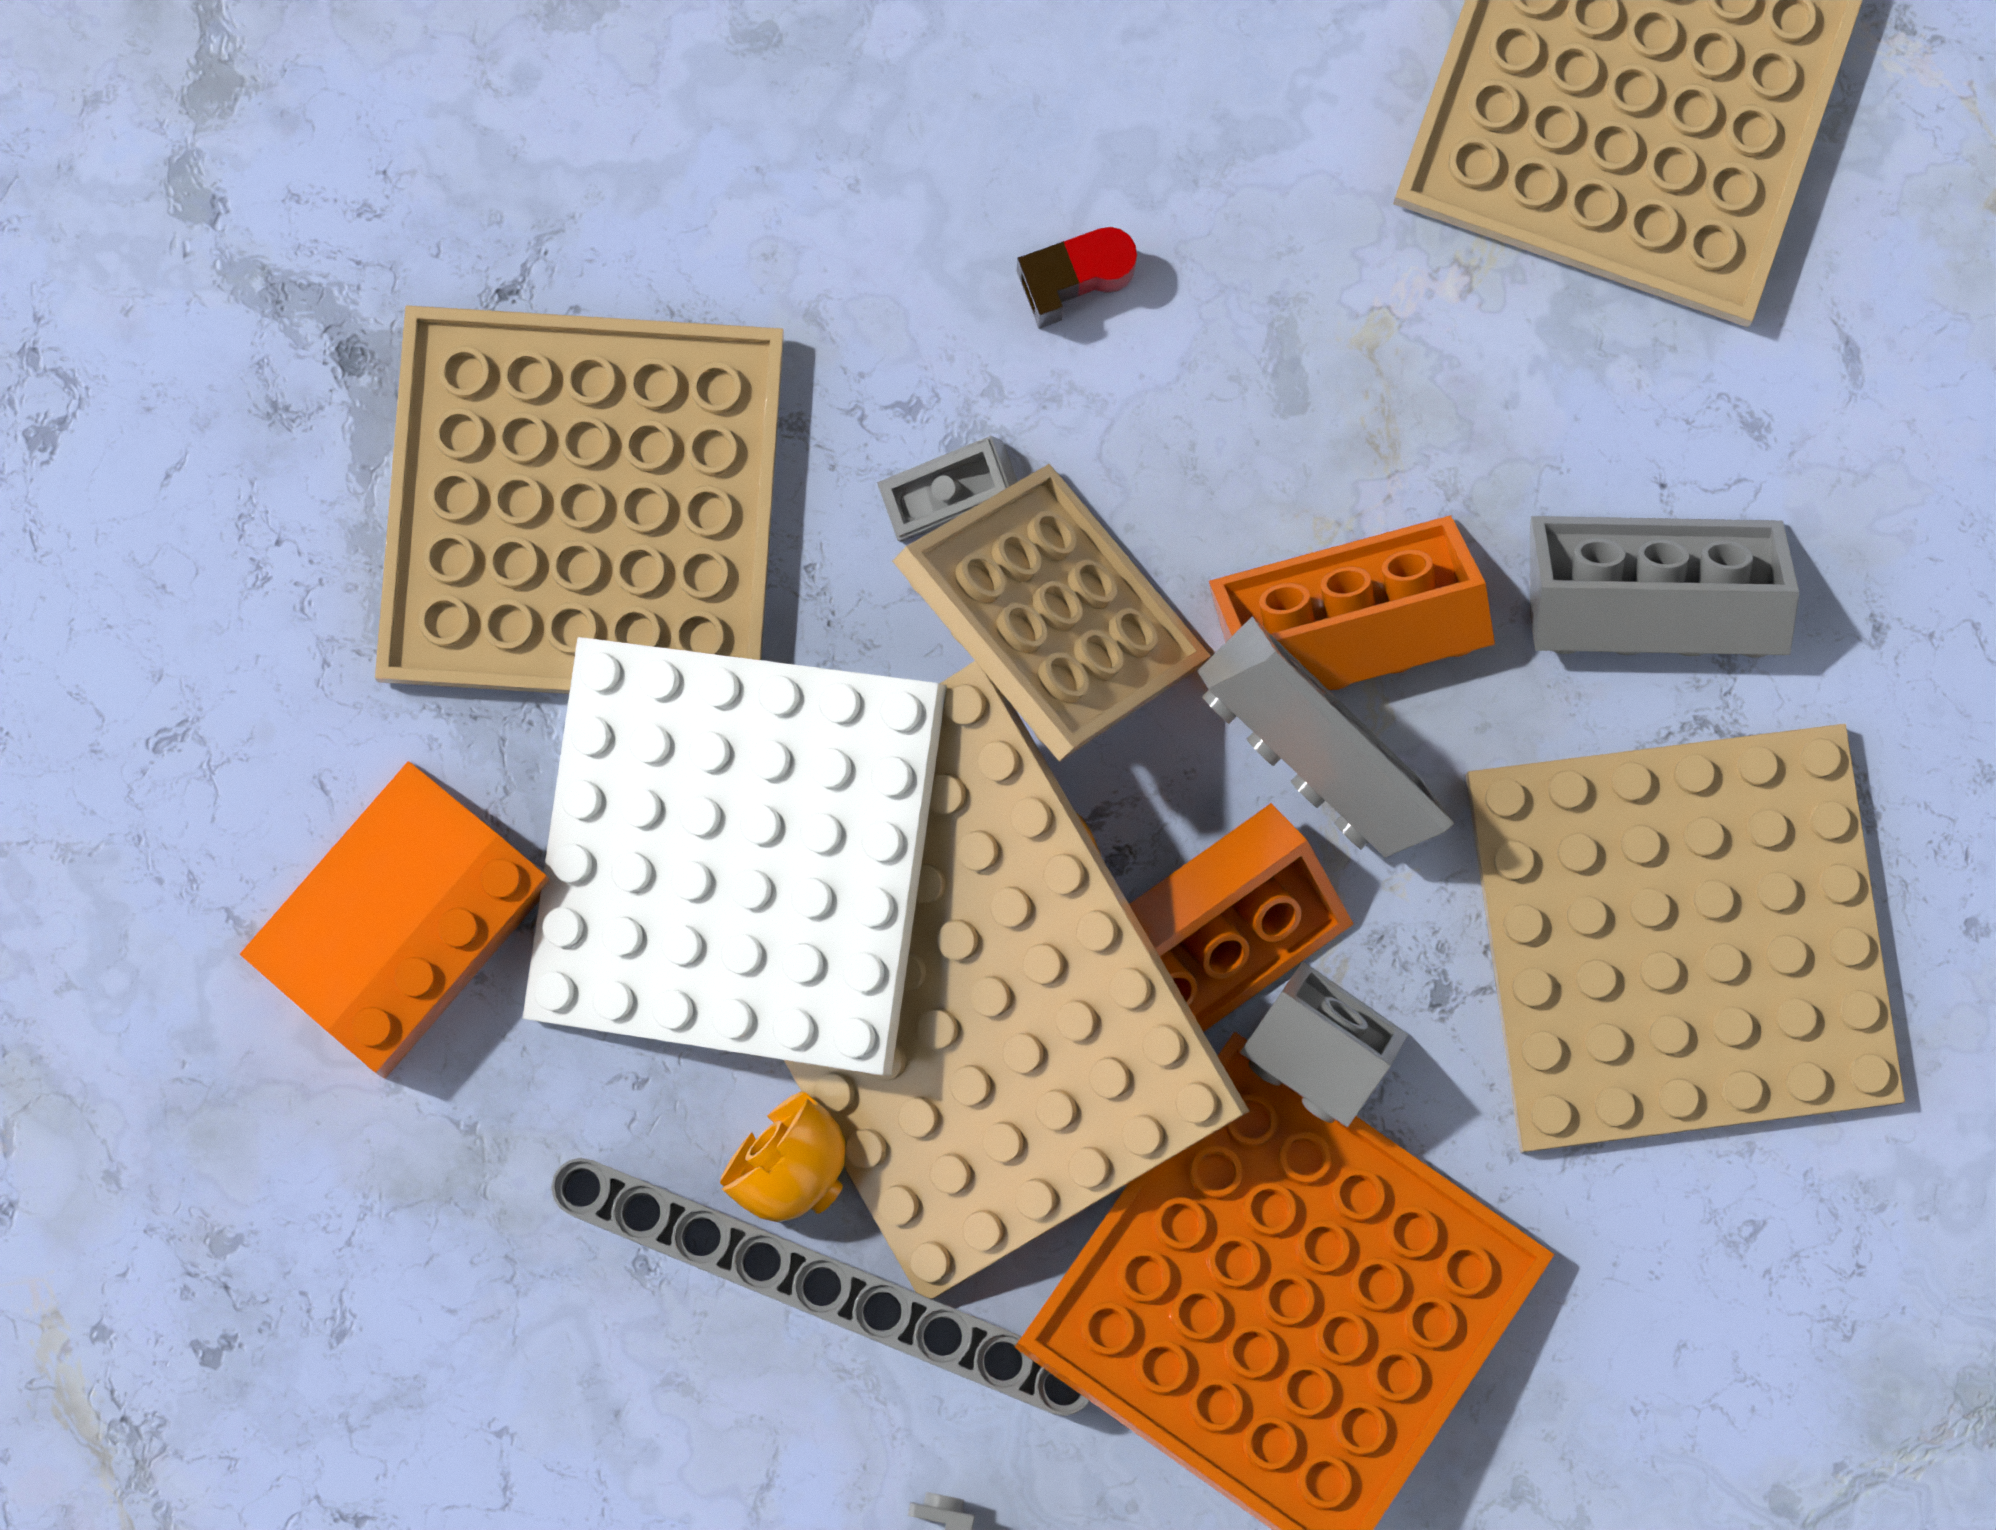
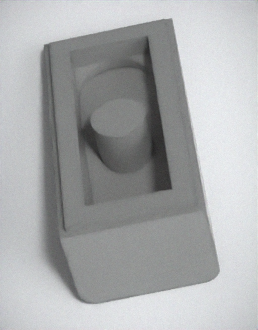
M988 436L879 481L877 484L896 538L901 542L939 528L1015 484L1018 480L1003 441L996 437Z

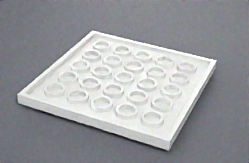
M578 637L544 866V874L550 880L543 887L540 894L522 1019L871 1074L891 1075L947 685Z

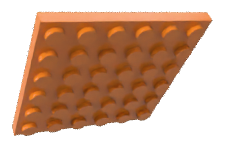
M1234 1031L1218 1054V1058L1249 1112L1128 1183L1014 1348L1270 1529L1374 1530L1555 1254L1357 1116H1355L1348 1127L1337 1120L1334 1123H1329L1316 1117L1303 1105V1096L1284 1083H1281L1279 1086L1270 1084L1251 1070L1248 1065L1250 1060L1240 1053L1248 1040Z

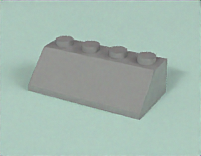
M1531 516L1530 619L1535 651H1553L1559 654H1572L1577 651L1616 652L1622 655H1636L1641 652L1679 653L1685 656L1742 654L1754 658L1766 655H1790L1799 588L1782 520Z
M1253 617L1198 670L1199 675L1209 689L1202 696L1205 702L1228 724L1236 717L1253 731L1247 738V741L1268 763L1274 766L1282 759L1297 773L1291 780V783L1312 805L1318 808L1326 801L1341 815L1334 822L1335 825L1360 850L1370 843L1386 858L1440 835L1454 824L1427 784Z

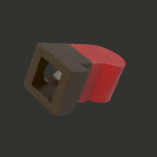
M1105 227L1018 257L1017 274L1038 328L1040 329L1062 321V302L1087 294L1093 290L1110 293L1126 287L1134 276L1137 260L1136 244L1131 236L1123 230Z

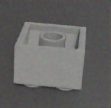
M1302 961L1240 1053L1250 1060L1248 1063L1249 1067L1260 1078L1276 1086L1284 1083L1303 1096V1105L1316 1117L1329 1123H1334L1337 1120L1348 1127L1392 1065L1408 1034Z

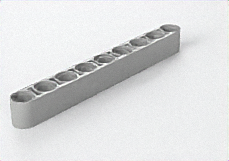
M585 1158L569 1160L561 1165L553 1176L551 1186L553 1199L560 1209L574 1218L1048 1413L1060 1416L1075 1414L1089 1402L1082 1395L1071 1405L1062 1406L1052 1402L1046 1395L1044 1387L1046 1377L1050 1372L1021 1352L1022 1366L1017 1376L1005 1381L996 1380L990 1376L984 1365L986 1352L993 1345L1002 1342L1015 1347L1022 1337L596 1161ZM578 1172H593L600 1182L599 1196L589 1206L578 1207L572 1205L566 1193L568 1181ZM644 1195L655 1198L659 1203L661 1211L657 1224L648 1231L639 1232L632 1230L625 1216L629 1203L636 1197ZM708 1220L718 1226L721 1235L720 1244L710 1255L702 1257L693 1255L686 1247V1232L695 1222ZM762 1244L773 1246L777 1249L781 1258L779 1271L770 1280H753L745 1269L746 1255L755 1246ZM828 1269L836 1273L840 1278V1295L830 1305H814L805 1296V1281L816 1270ZM882 1293L895 1297L901 1304L902 1309L901 1318L897 1325L885 1331L875 1330L870 1327L865 1321L864 1309L868 1300ZM935 1319H951L961 1329V1344L950 1355H935L925 1345V1329Z

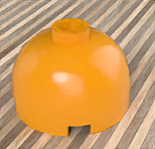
M801 1091L791 1095L767 1115L773 1124L757 1139H755L753 1132L749 1134L728 1162L720 1179V1184L724 1186L721 1189L730 1198L761 1219L773 1222L793 1220L799 1218L810 1209L816 1214H820L835 1201L843 1188V1185L837 1180L845 1164L846 1142L840 1126L825 1108L806 1092Z

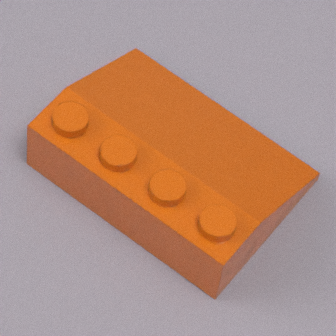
M407 761L240 952V955L373 1072L386 1079L540 901L541 890L550 879L494 830L411 762Z

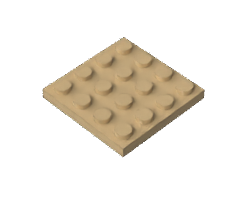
M1050 464L907 545L892 561L907 578L912 588L922 596L947 626L956 641L967 650L999 691L1032 728L1037 738L1047 746L1059 762L1196 671L1211 657Z

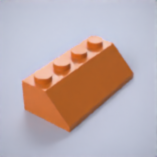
M1451 515L1209 580L1210 591L1225 643L1253 617L1328 690H1339L1352 683L1389 673H1401L1414 666L1447 657L1464 656L1473 650L1495 645L1486 582Z
M1272 803L1129 904L1203 1032L1353 925L1350 916L1308 840Z

